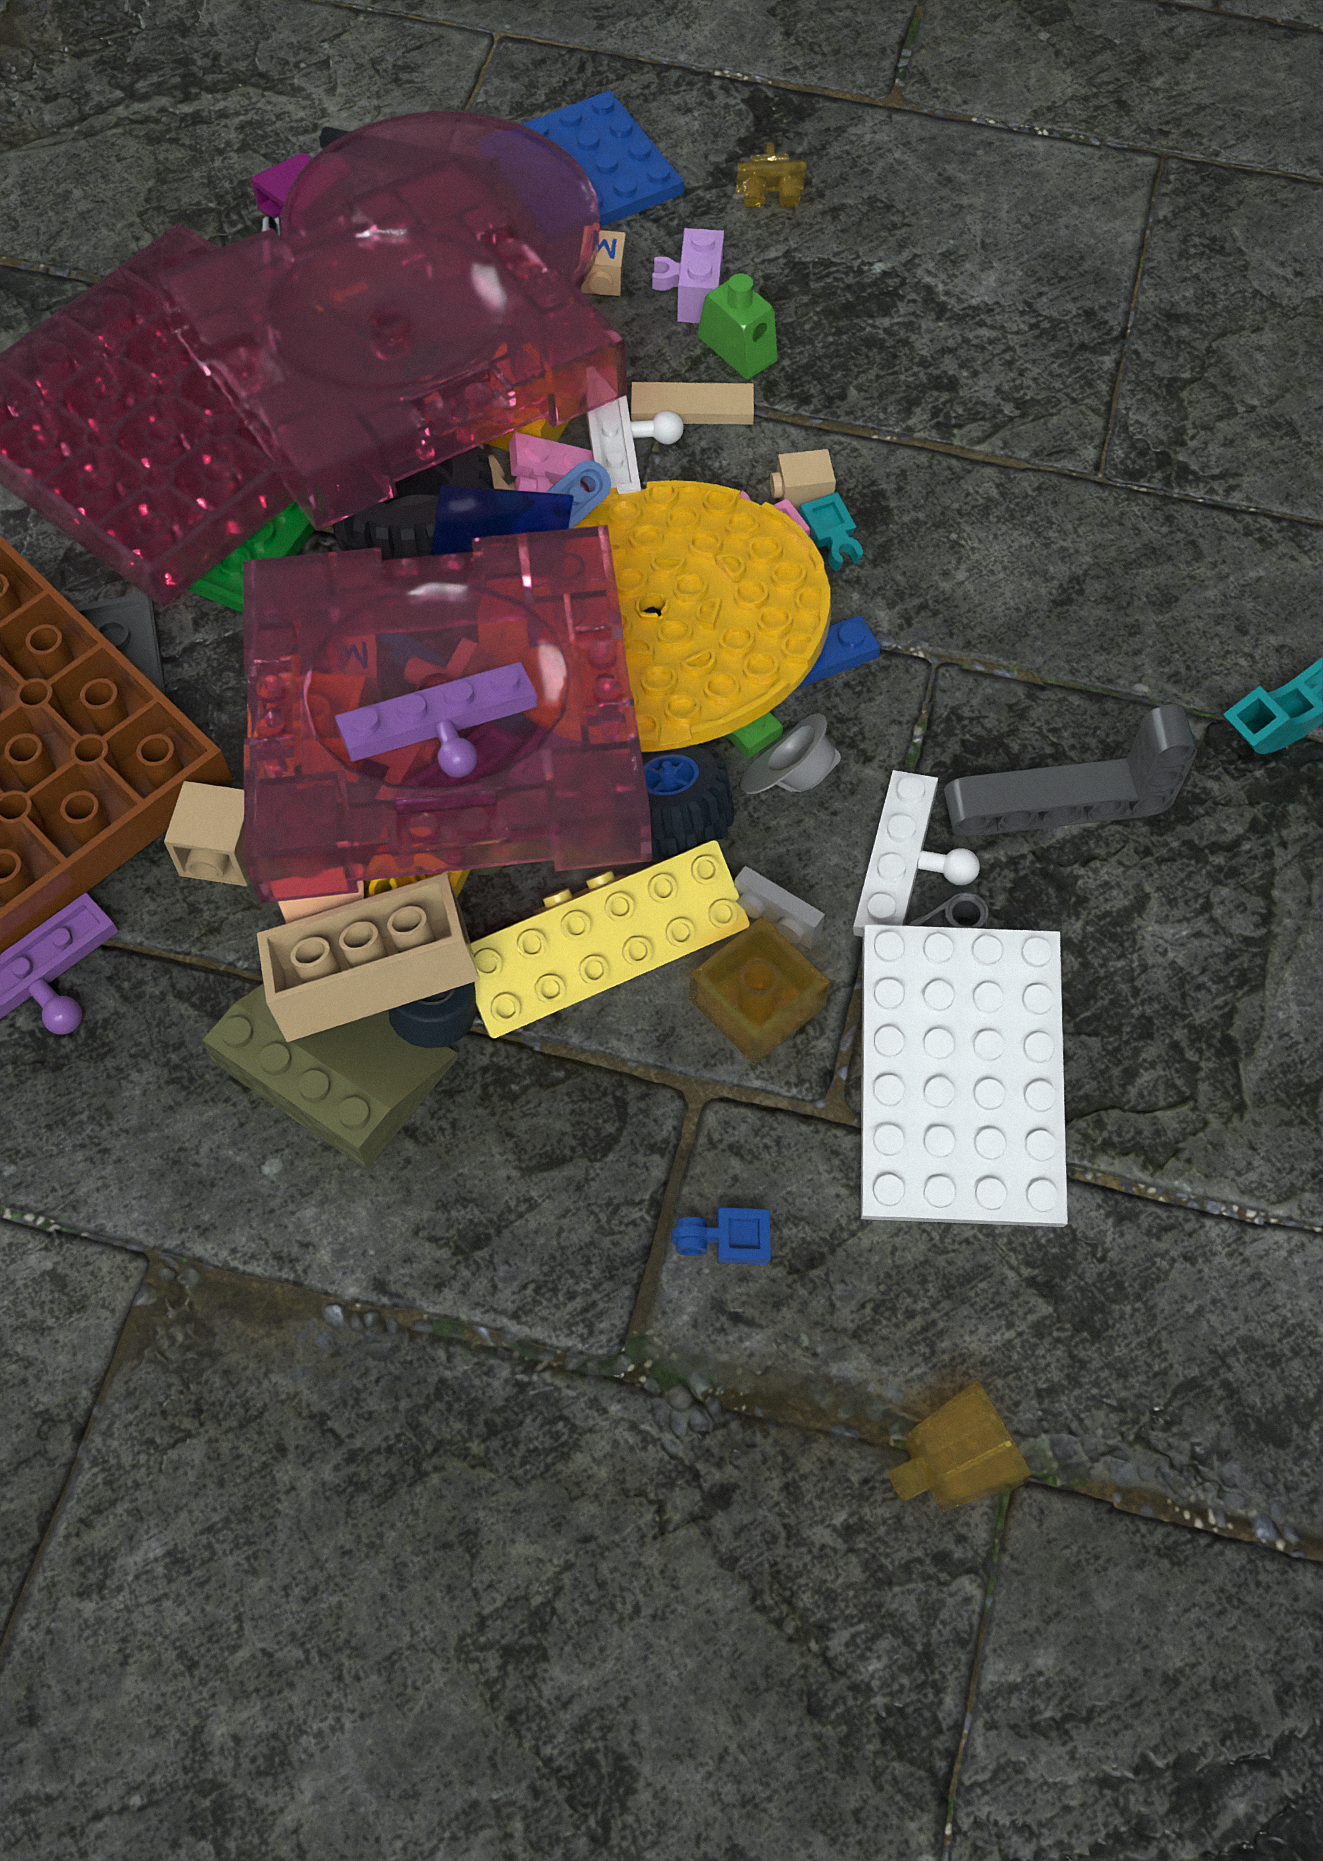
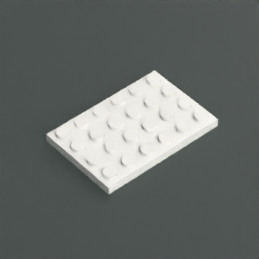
M864 924L862 944L861 1219L1064 1227L1068 1224L1060 932Z

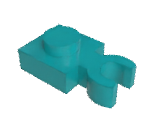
M835 492L801 504L798 513L810 527L809 537L817 548L827 545L829 549L827 560L830 567L835 571L840 570L844 562L840 552L849 554L854 564L859 563L863 555V549L857 540L849 537L853 535L856 525L839 493Z

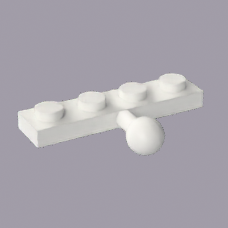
M621 362L581 365V383L593 461L601 464L610 476L611 488L617 487L618 494L641 491L633 438L654 437L662 444H673L683 434V421L675 412L662 411L653 420L630 422Z
M893 770L853 926L854 935L863 937L864 924L905 925L918 869L943 873L949 882L960 886L973 882L978 876L980 870L979 860L968 849H954L947 855L923 851L937 792L938 778Z

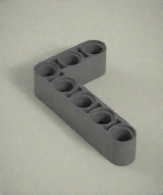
M1172 704L1160 706L1151 710L1143 718L1129 754L1125 759L966 776L951 781L944 788V796L953 833L960 837H974L1157 815L1173 805L1197 755V747L1185 709L1180 705Z

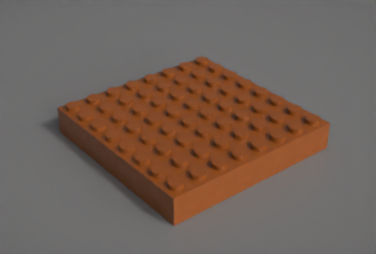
M0 536V954H2L78 897L88 892L167 831L184 781L224 787L233 778L222 751L28 561Z

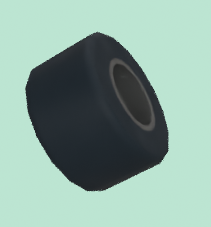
M472 982L389 1009L390 1024L396 1034L411 1045L423 1048H438L457 1042L471 1029L476 1016L475 983Z

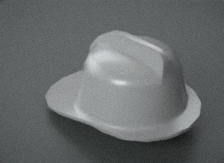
M820 713L806 717L782 740L758 757L743 774L740 781L741 790L746 794H757L776 784L790 792H802L814 788L822 782L841 759L839 751L825 734L828 724L826 717Z

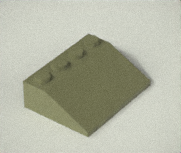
M264 983L238 1000L202 1040L215 1065L365 1170L374 1162L459 1057L458 1053L448 1046L423 1048L411 1045L396 1034L390 1024L389 1009L287 1042L266 1003Z

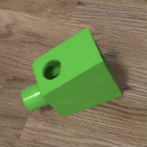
M741 273L735 274L727 282L706 295L698 328V338L746 380L777 361L774 309L753 290V280L750 276Z

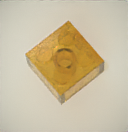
M762 916L690 973L689 1000L753 1065H756L825 1007L830 981Z

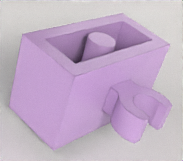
M685 228L681 263L674 262L668 257L654 258L652 288L663 291L671 289L673 286L678 287L677 322L700 323L706 295L721 285L724 231Z

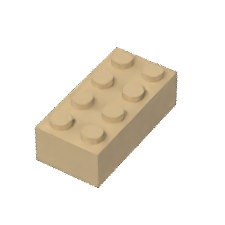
M447 872L257 933L266 1003L287 1042L480 980L463 913Z

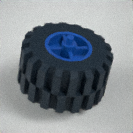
M700 743L678 749L630 754L624 759L625 764L619 765L615 770V778L611 781V788L620 831L627 845H633L634 851L642 855L648 852L650 858L660 859L662 856L670 858L708 841L723 839L728 834L727 827L732 826L734 821L729 776L724 759L719 758L718 752L713 748L705 749V744Z

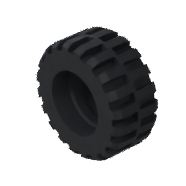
M400 418L401 422L393 424L385 421L377 424L376 429L372 431L365 429L356 434L353 443L347 441L338 451V457H334L328 467V475L324 480V491L339 548L345 557L352 560L355 566L365 572L372 570L374 576L384 580H388L389 577H395L398 582L411 583L412 579L423 578V582L436 580V575L446 573L447 576L453 574L460 569V564L466 563L468 565L479 555V549L484 550L492 538V532L496 528L497 505L489 458L485 450L479 446L475 439L466 432L462 434L458 427L449 423L442 426L439 425L437 420L424 418L423 422L414 421L413 418ZM429 494L435 496L430 500L414 505L398 506L389 504L398 498L408 495Z

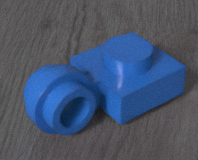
M718 1208L716 1228L707 1227V1221L703 1218H680L676 1221V1228L671 1230V1243L676 1245V1252L678 1254L686 1256L703 1255L707 1253V1245L711 1243L717 1244V1264L768 1265L771 1260L770 1209Z

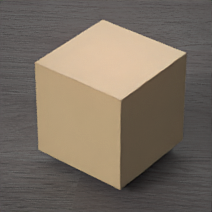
M188 781L183 782L164 840L179 876L241 886L248 885L265 829L253 791Z

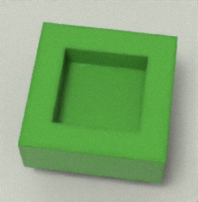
M768 712L747 726L725 736L748 759L781 737L783 725Z

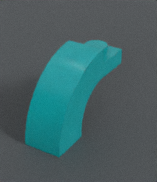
M1323 657L1295 679L1277 690L1267 693L1261 686L1257 687L1223 714L1226 721L1256 753L1267 754L1285 748L1323 724Z

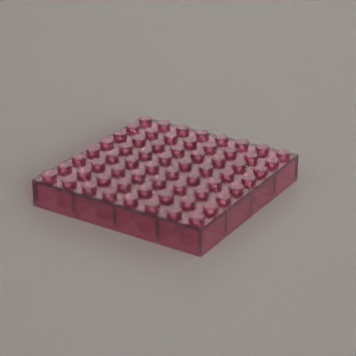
M178 223L0 354V484L164 608L319 481L318 475L331 463L334 457H338V451L347 441L353 443L356 434L365 429L369 430L372 426L376 427L379 423L392 421L411 405L403 367L192 230Z

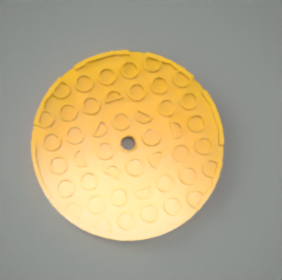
M678 480L647 482L646 489H641V491L618 494L617 487L611 488L608 496L553 547L537 558H525L515 551H506L493 568L479 601L477 614L479 646L494 663L491 670L521 662L536 692L538 707L522 711L521 713L528 718V722L541 730L569 742L609 751L655 752L678 749L704 743L747 726L775 708L801 684L816 663L828 636L831 620V592L824 569L823 558L812 539L792 518L772 504L765 502L759 505L742 498L741 491L717 484ZM559 509L553 512L557 517L561 518ZM526 532V540L529 543H533L532 535ZM650 607L662 609L660 616L657 613H646L644 610Z

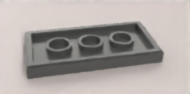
M150 591L74 606L167 697L154 602Z

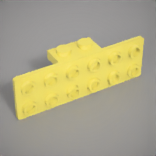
M715 840L708 841L630 875L614 876L612 870L597 874L586 880L588 888L572 895L569 888L552 893L543 898L545 906L534 910V916L470 942L480 979L474 982L476 1006L488 1035L492 1038L502 1036L748 928L750 922L745 910L736 902L739 895L734 887L733 879L718 842Z

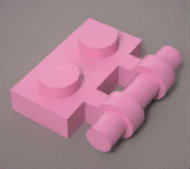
M514 432L509 441L511 475L517 476L514 491L528 495L532 501L538 500L580 462L586 460L593 461L591 450ZM580 481V485L584 489V491L589 492L588 485L585 482Z

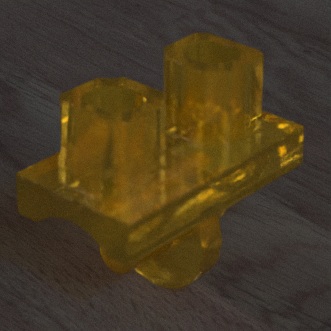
M765 143L764 155H751L750 162H737L735 192L741 193L745 208H759L763 206L765 192L778 191L779 205L783 207H797L807 174L806 160L789 161V154H775L774 143Z

